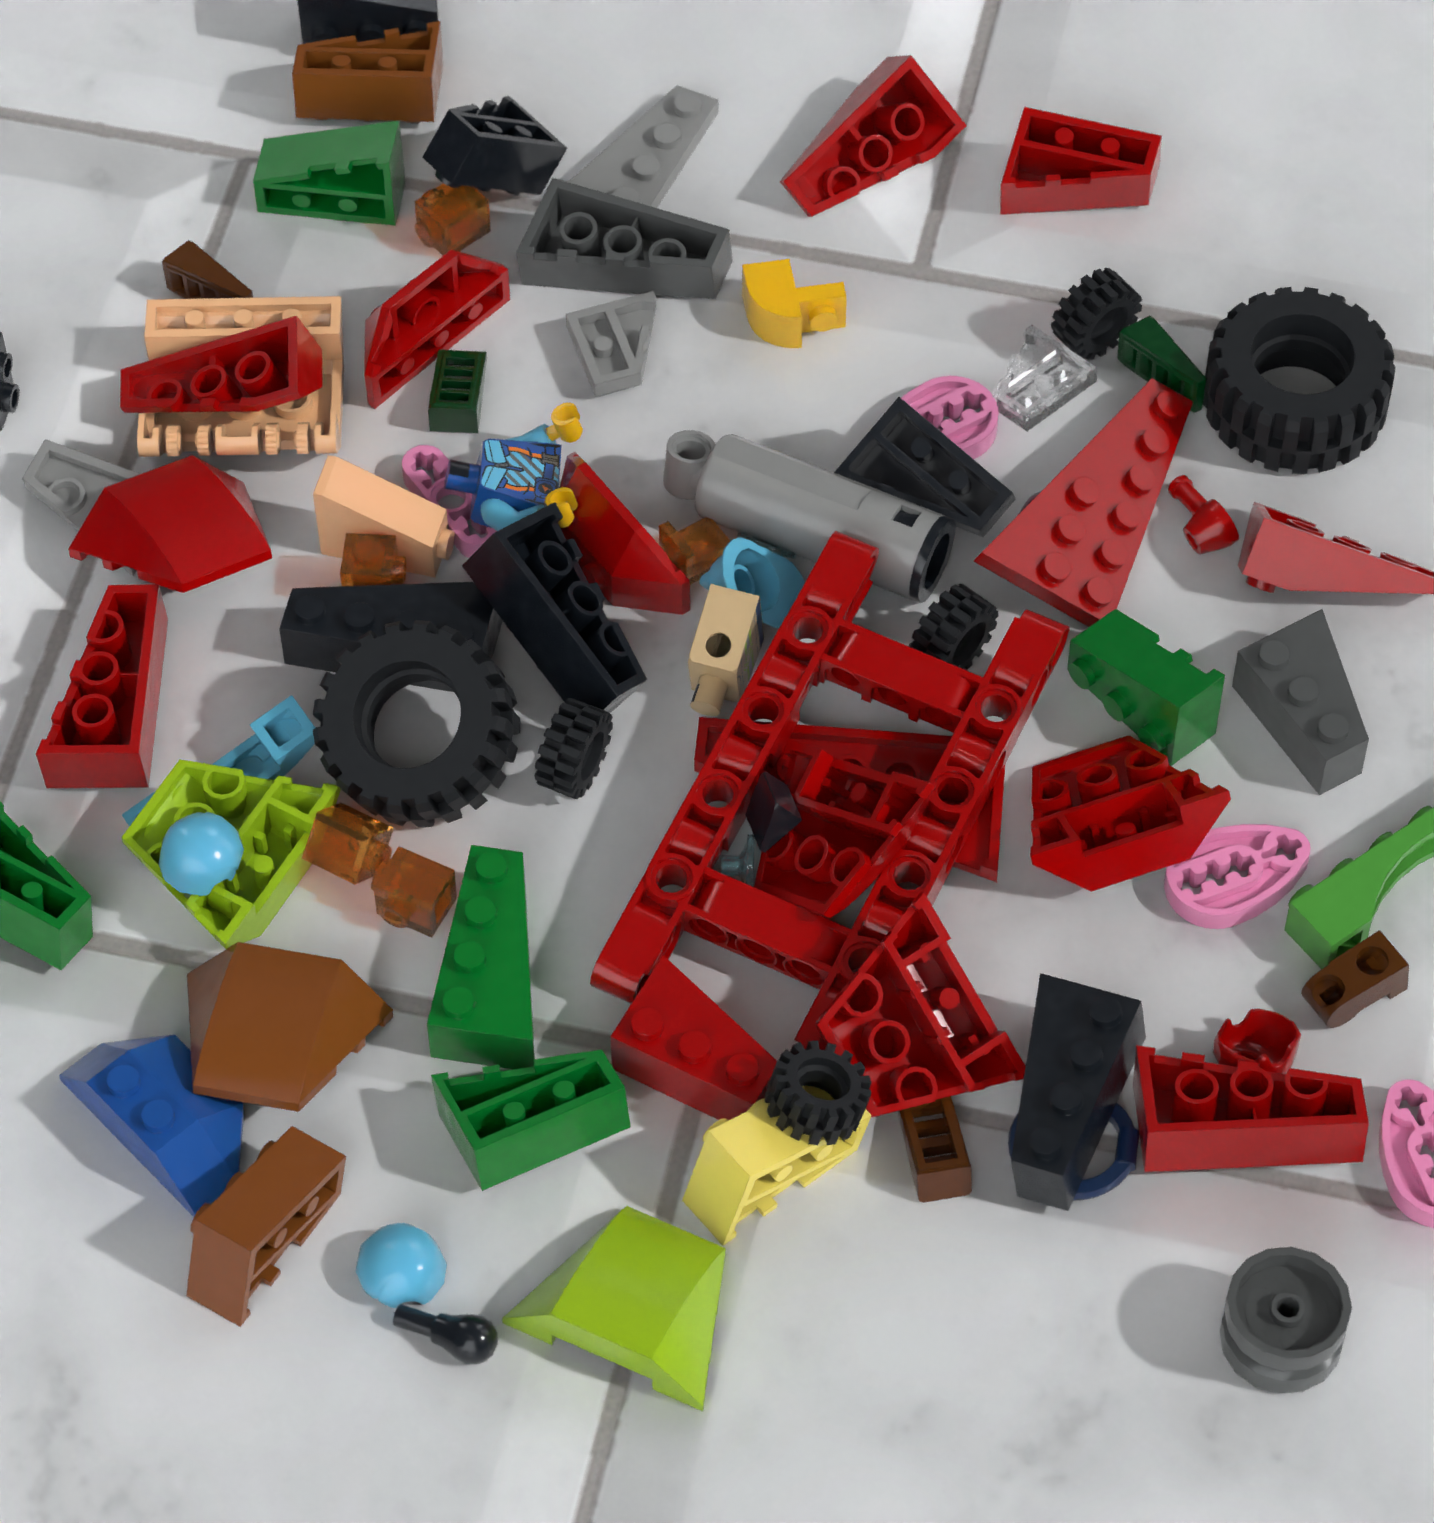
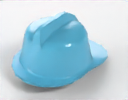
M742 537L730 540L725 546L722 556L718 557L710 567V570L700 577V585L709 590L710 584L760 596L762 622L774 628L781 626L805 583L802 574L788 559Z

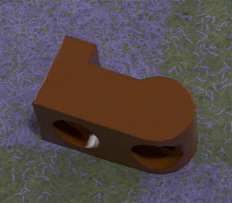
M1379 930L1330 961L1328 966L1321 969L1306 982L1301 994L1328 1028H1336L1347 1023L1361 1010L1387 995L1389 999H1392L1407 990L1409 964Z

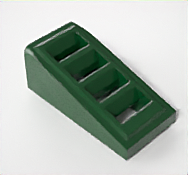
M1149 315L1120 331L1117 359L1124 366L1147 382L1153 378L1193 401L1190 411L1194 414L1202 410L1206 377L1154 318Z
M438 350L428 407L430 431L478 433L487 352ZM448 365L474 366V367H454V366H448ZM447 376H465V377H472V379L446 378V377H447ZM445 388L470 389V391L445 390ZM444 400L468 401V403H467V402H444Z

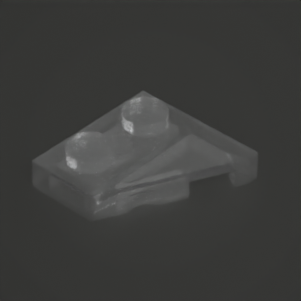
M1032 324L1026 328L1023 334L1024 344L1019 354L1012 355L1007 365L1006 376L1000 379L992 394L998 405V412L1025 431L1032 429L1097 382V371L1094 365Z

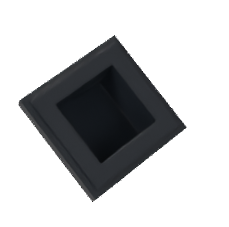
M766 771L761 773L745 816L759 850L765 853L798 825L802 818L788 785Z

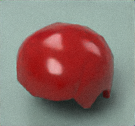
M1259 1008L1251 1009L1239 1024L1232 1025V1021L1229 1018L1224 1021L1214 1039L1212 1053L1218 1064L1237 1067L1238 1060L1260 1063L1259 1068L1265 1071L1286 1074L1296 1058L1301 1033L1293 1021L1280 1013Z

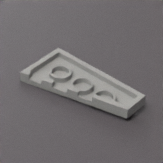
M676 85L573 177L569 183L658 208L719 112L718 99Z

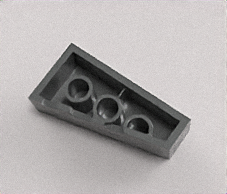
M555 178L551 179L516 252L522 285L639 294L654 291L655 295L716 299L733 262L730 232L727 228Z

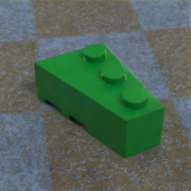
M1114 609L1070 640L1067 670L1072 680L1080 688L1088 689L1103 703L1107 713L1118 722L1123 721L1138 735L1140 742L1168 756L1169 765L1172 766L1216 734L1225 675L1216 669H1212L1207 674L1190 664L1193 661L1190 653L1181 648L1171 653L1157 644L1160 641L1157 633L1119 610Z
M0 801V938L62 971L93 937L91 895L52 855L47 857L33 842V835L24 825L18 827L4 812V805Z
M602 1049L534 1059L533 1067L500 1071L499 1065L482 1067L483 1074L449 1079L448 1072L431 1075L439 1116L482 1191L631 1127L625 1086Z

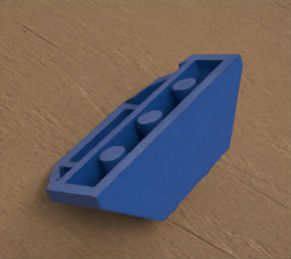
M175 1034L101 1043L59 1075L60 1081L193 1217L205 1203L212 1204L224 1192L233 1175L240 1171L244 1119L243 1102L194 1094L191 1050Z

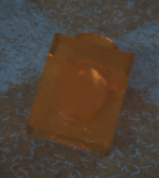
M704 517L678 532L669 521L659 525L660 547L667 553L674 565L690 580V585L699 581L700 577L710 570L716 559L722 556L725 546L730 541L715 521L708 517Z

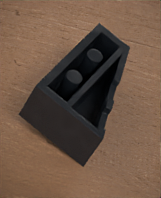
M297 0L302 44L355 35L357 42L384 38V30L398 28L400 35L427 31L426 23L439 21L437 0Z
M505 96L499 105L493 100L485 101L481 109L474 104L449 109L422 158L436 170L435 176L439 181L455 189H459L461 186H470L483 192H490L491 189L504 190L516 196L520 195V193L541 195L566 152L567 147L510 96Z
M900 397L895 400L834 472L953 518L957 527L982 537L988 533L1016 500L1011 490Z

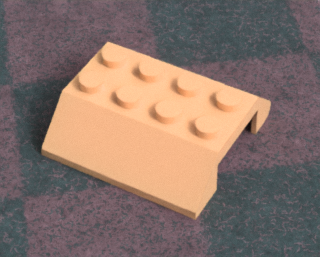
M341 296L147 299L144 338L148 360L297 315L322 348L323 387L303 398L257 412L139 413L137 430L139 457H161L163 453H167V456H180L183 451H198L199 456H210L213 452H216L217 456L260 455L264 451H266L267 455H277L281 450L297 449V454H309L310 451H315L316 454L338 453L341 448L344 384Z

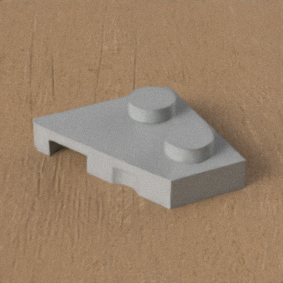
M654 291L566 314V327L595 397L642 385L656 311Z

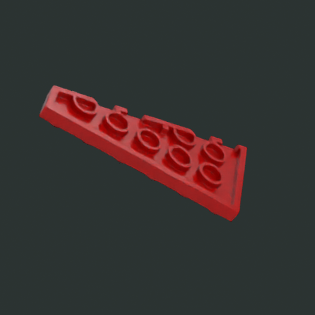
M1152 378L973 562L1088 627L1114 609H1117L1193 401Z

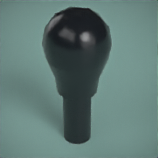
M402 1304L397 1307L394 1313V1326L430 1337L432 1343L441 1346L454 1358L465 1364L486 1362L493 1355L498 1345L497 1330L492 1322L482 1315H450L440 1313L436 1316Z

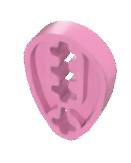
M960 376L937 377L924 382L901 398L937 429L940 428V431L973 459L983 455L995 441L998 427V405L991 392L974 380ZM968 406L970 408L963 411V407ZM948 416L950 418L943 421V417ZM960 418V422H957V423L954 422V420H957V419Z
M1240 824L1211 829L1189 860L1166 867L1164 879L1166 898L1180 917L1194 925L1209 929H1225L1239 925L1271 908L1293 889L1307 869L1310 843L1307 837L1296 829L1267 824ZM1282 848L1286 854L1295 853L1294 860H1288L1284 854L1276 856L1277 849ZM1236 865L1240 871L1248 870L1247 877H1241L1237 871L1229 873L1230 866ZM1212 874L1217 880L1224 878V884L1218 886L1214 880L1206 881V875ZM1189 882L1193 888L1201 887L1200 894H1194L1190 889L1182 890L1183 883Z
M1401 1080L1393 1084L1388 1090L1379 1127V1155L1382 1173L1390 1196L1399 1210L1411 1220L1434 1228V1177L1430 1178L1434 1164L1429 1154L1420 1155L1422 1146L1426 1145L1434 1152V1090L1417 1080ZM1402 1100H1407L1411 1107L1419 1106L1416 1120L1408 1108L1399 1109Z

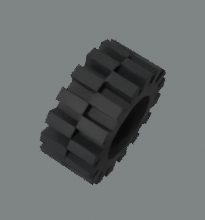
M1105 268L1103 271L1101 269L1094 270L1092 278L1085 275L1081 278L1080 286L1076 287L1073 285L1068 290L1071 293L1068 298L1062 297L1058 303L1062 308L1054 311L1052 318L1055 321L1051 323V329L1055 336L1080 359L1094 360L1096 354L1099 357L1105 355L1107 347L1110 346L1114 349L1118 345L1117 339L1119 338L1120 331L1137 322L1138 317L1135 314L1142 310V305L1140 304L1142 298L1114 270L1112 271L1110 268Z
M955 584L951 586L949 592L945 590L940 594L938 603L933 601L928 607L930 612L927 616L921 617L918 622L921 624V627L914 630L911 637L914 641L909 644V647L968 670L973 665V658L975 656L979 658L983 650L981 648L983 644L989 643L992 637L989 632L996 628L997 621L995 619L998 617V611L993 604L964 584H959V586Z
M568 698L566 703L563 702L559 706L558 714L554 713L551 719L552 725L550 729L547 728L544 733V737H546L544 744H541L538 754L541 755L535 763L537 771L534 774L535 780H537L536 783L573 799L584 796L586 789L589 790L593 784V776L597 777L600 771L599 764L601 760L604 761L607 754L605 747L610 744L611 736L608 734L613 729V722H611L612 714L574 698Z
M809 1041L805 1050L801 1042L792 1045L790 1052L786 1049L780 1055L779 1061L777 1060L765 1093V1103H769L767 1112L770 1118L779 1116L776 1126L782 1131L788 1126L792 1127L793 1132L790 1137L798 1141L802 1133L809 1135V1144L818 1145L821 1137L825 1138L827 1145L836 1144L839 1137L845 1141L851 1136L852 1131H856L869 1102L872 1090H869L871 1086L870 1076H863L866 1068L861 1062L854 1065L850 1064L853 1054L847 1050L841 1056L835 1054L834 1051L837 1045L827 1043L825 1050L819 1049L818 1041ZM802 1086L820 1088L830 1094L834 1100L814 1097L805 1091Z

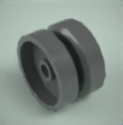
M1294 1247L1269 1248L1247 1258L1232 1275L1219 1331L1223 1354L1235 1373L1254 1387L1278 1394L1303 1392L1323 1382L1338 1365L1350 1319L1352 1305L1348 1285L1333 1265L1316 1253Z

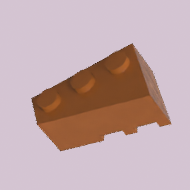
M441 21L426 23L427 31L400 35L398 28L384 30V38L357 42L355 35L297 45L292 71L296 118H313L316 120L349 119L365 122L374 120H399L409 123L434 122L443 69Z
M291 1126L276 1142L273 1140L267 1142L261 1149L256 1161L244 1173L241 1171L235 1173L229 1180L224 1192L212 1204L205 1203L195 1214L190 1227L194 1235L186 1296L241 1327L251 1314L250 1309L247 1308L248 1299L260 1283L264 1282L272 1286L281 1274L280 1269L274 1266L291 1242L299 1246L303 1245L340 1196L346 1156L294 1126Z

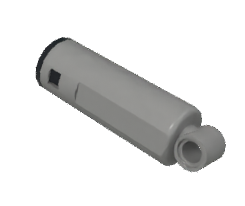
M683 430L673 434L667 442L663 476L664 487L671 495L685 500L695 499V510L700 517L814 562H817L831 535L838 531L879 548L878 559L869 579L873 581V585L919 603L925 602L937 586L946 567L954 542L956 523L953 518L735 434L725 435L715 444L712 438L703 432Z

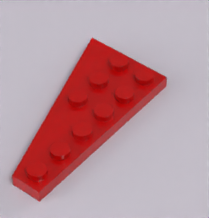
M699 717L694 757L695 772L699 773L729 719ZM754 721V722H756V723H758V724H762V725H763V724H769V723H771V722ZM797 724L789 739L820 748L834 758L889 775L895 771L929 781L952 736ZM784 747L773 768L768 767L766 772L785 783L790 757L784 754ZM1005 766L953 865L955 868L996 883L998 877ZM954 798L942 800L946 804L957 805L962 803L958 799Z

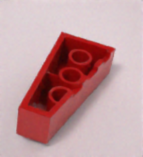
M108 585L87 633V646L80 660L75 661L69 675L71 683L62 702L58 701L52 714L51 720L53 724L46 739L41 740L36 751V757L46 788H149L168 617L159 585Z
M1136 1045L1133 1090L1144 1172L1363 1162L1369 1120L1361 1078L1289 1068L1286 1074L1275 1073L1259 1068L1260 1063L1238 1060L1237 1067L1204 1062L1205 1055L1183 1052L1181 1059L1155 1055L1156 1048Z

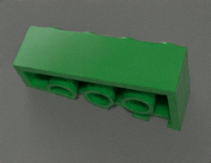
M471 845L427 1021L430 1056L433 1058L486 1066L499 1065L500 1068L512 1070L534 1066V1031L523 852Z

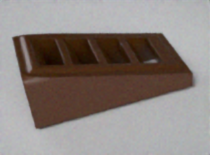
M190 240L167 255L162 261L167 288L185 299L253 298L252 290Z
M951 1096L938 1099L935 1102L899 1110V1120L918 1200L925 1203L969 1195L972 1192L971 1164ZM938 1114L943 1116V1118L914 1122L913 1120L914 1118Z

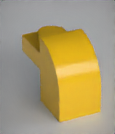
M790 259L742 265V298L747 320L752 330L766 342L784 348H802V333L823 332L846 327L847 296L843 282L796 288Z

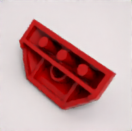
M451 249L416 278L409 281L406 286L382 305L375 308L365 320L364 374L368 405L376 409L437 359L438 350H449L510 301L508 268L500 263Z
M576 452L568 455L560 488H570L578 506L577 509L572 511L574 515L572 523L568 527L561 528L566 540L575 539L583 555L578 563L589 584L597 582L604 597L612 606L679 615L690 611V580L674 565L667 553Z

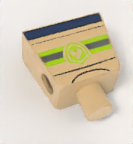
M710 584L688 657L691 689L695 691L690 706L696 712L706 716H718L724 700L739 702L764 641L760 596Z

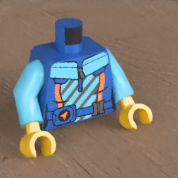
M569 402L558 405L551 413V420L554 425L542 424L521 436L505 440L487 439L483 441L476 464L450 459L444 488L472 494L471 520L474 523L493 528L496 531L554 502L563 516L558 522L560 528L568 527L574 519L572 511L577 509L578 504L570 488H559L562 445L556 444V439L560 438L564 442L571 443L581 437L583 428L579 422L580 414L576 406Z

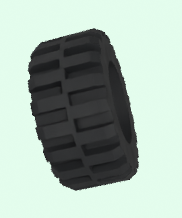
M1291 287L1276 289L1273 295L1268 296L1266 292H1262L1249 298L1248 305L1242 302L1228 312L1227 318L1221 320L1214 330L1213 340L1209 345L1203 405L1207 408L1206 417L1211 427L1215 431L1219 430L1218 437L1227 447L1232 449L1236 446L1239 449L1238 455L1252 464L1255 460L1263 462L1265 469L1278 472L1279 468L1292 469V474H1307L1308 469L1317 468L1319 473L1332 470L1336 467V462L1341 461L1343 465L1359 457L1361 450L1365 451L1377 440L1378 432L1383 429L1386 421L1395 376V366L1393 364L1395 355L1391 343L1385 339L1386 333L1376 320L1368 321L1369 314L1356 303L1352 307L1345 303L1346 299L1343 296L1332 292L1330 296L1318 294V289L1305 287L1304 292H1292ZM1281 367H1300L1325 376L1336 387L1321 393L1297 394L1272 385L1261 374Z
M415 620L413 628H407L401 621L385 624L386 634L379 637L370 630L358 637L362 646L351 653L346 647L335 658L341 664L335 675L326 671L320 683V686L327 692L325 700L316 699L314 701L313 716L320 721V727L313 729L315 746L323 752L320 761L326 772L336 780V785L362 808L374 816H382L390 823L404 826L407 821H411L417 827H433L436 818L441 817L447 823L461 819V808L470 804L477 810L488 801L482 793L490 784L497 789L500 788L507 777L501 771L504 762L514 763L518 747L512 742V737L520 733V717L513 709L517 704L513 689L505 681L503 672L472 639L467 640L458 630L444 625L441 629H437L431 621ZM422 681L444 683L454 691L460 701L461 708L459 727L448 748L431 762L418 767L396 768L386 763L377 753L374 743L376 720L384 704L393 694L410 684Z

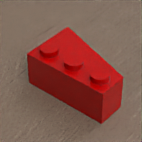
M1024 107L1001 182L1000 215L1149 205L1160 165L1162 136Z
M664 955L610 1036L611 1063L615 1071L717 1120L723 1118L731 1120L747 1112L757 1101L764 1099L767 1091L766 1088L777 1063V1060Z

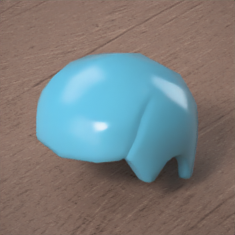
M197 812L177 820L170 826L163 838L158 864L164 880L176 890L182 893L205 896L210 894L213 887L225 879L233 880L236 870L239 868L244 847L239 832L222 816L210 812Z
M394 1223L379 1228L360 1246L355 1272L365 1293L377 1299L380 1303L397 1308L398 1305L405 1302L415 1301L424 1305L431 1301L445 1283L447 1263L439 1246L430 1234L411 1224Z

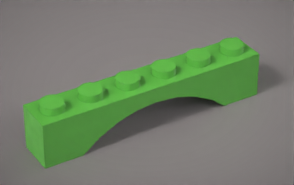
M1423 807L1414 814L1408 825L1394 834L1392 832L1382 834L1372 843L1367 852L1355 860L1352 858L1344 859L1334 867L1329 877L1314 887L1311 884L1303 886L1291 897L1288 903L1289 909L1284 930L1321 969L1328 966L1330 961L1368 938L1371 923L1376 912L1394 885L1417 865L1434 857V807Z

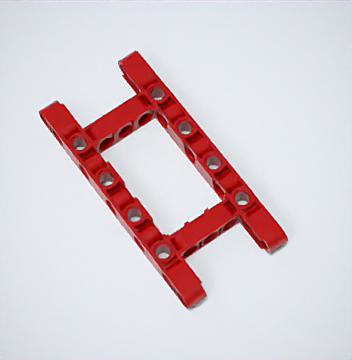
M835 531L829 538L790 611L784 618L601 951L592 971L590 985L632 1004L661 957L664 955L669 960L683 932L686 931L819 989L794 1040L798 1043L801 1042L805 1050L809 1041H818L819 1049L825 1050L826 1043L816 1028L815 1022L855 973L852 971L861 967L920 892L926 894L933 906L1061 656L1070 627L1026 609L1020 619L1014 617L984 677L976 675L852 623L873 584V581L869 579L878 559L879 548ZM809 638L814 639L815 642L804 643L799 640ZM826 680L861 694V699L871 703L872 700H876L907 713L908 719L916 723L921 719L953 733L928 781L936 787L922 815L900 850L880 873L851 929L713 870L722 851L730 849L746 819L745 814L761 773L766 771L768 767L773 768L786 745L787 739L790 738L800 720V707L812 685L817 687L820 682L824 684ZM997 716L1002 718L1003 721L994 722L988 720L987 717ZM758 719H768L772 722L769 724L762 725L754 721ZM954 798L958 799L962 803L957 805L946 804L942 800ZM713 801H723L728 805L716 808L708 804ZM911 882L919 887L907 890L901 888L898 884ZM666 885H678L683 889L670 893L663 891L661 888Z

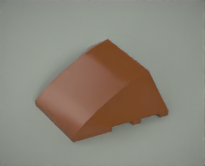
M237 942L187 974L193 1093L299 1112L337 1074V1065L350 1052L358 1053L366 1044V1036L377 1025L384 1027L393 1018V1009L341 959Z

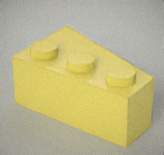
M802 1086L805 1091L814 1097L834 1100L830 1094L820 1088ZM765 1098L754 1103L747 1112L731 1120L726 1118L720 1119L707 1129L703 1135L702 1141L704 1143L682 1201L721 1245L724 1246L737 1236V1232L734 1229L738 1222L755 1210H758L763 1217L777 1208V1202L773 1197L796 1181L805 1188L857 1151L872 1115L865 1109L856 1131H852L851 1136L845 1141L839 1137L836 1144L827 1145L825 1138L821 1137L818 1145L809 1144V1135L802 1133L798 1141L790 1137L793 1132L792 1127L788 1126L783 1131L778 1128L776 1123L779 1116L770 1118L767 1112L769 1103H765Z

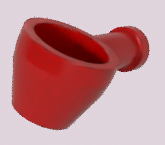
M1186 475L1178 476L1170 483L1168 487L1169 494L1174 499H1178L1193 514L1184 526L1183 533L1195 552L1198 554L1213 552L1227 548L1239 541V534L1234 522L1219 502L1214 499L1207 501L1193 487L1192 481Z

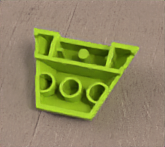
M179 759L121 838L123 844L227 950L237 942L245 943L263 934L316 860L341 790L334 784L323 783L322 788L295 784L292 782L291 777L278 775L275 780L246 776L242 769ZM197 812H210L222 816L239 832L244 847L240 865L236 870L233 880L225 879L213 887L210 894L205 896L182 893L176 890L164 880L158 864L163 838L170 826L177 820Z
M626 1206L502 1318V1323L551 1345L556 1337L652 1379L653 1390L703 1411L726 1248Z

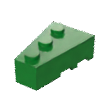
M399 120L265 138L253 178L257 212L396 226L405 188Z

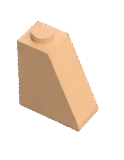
M327 456L313 492L321 554L436 577L442 559L449 560L455 540L454 531L448 530L447 509L339 457Z

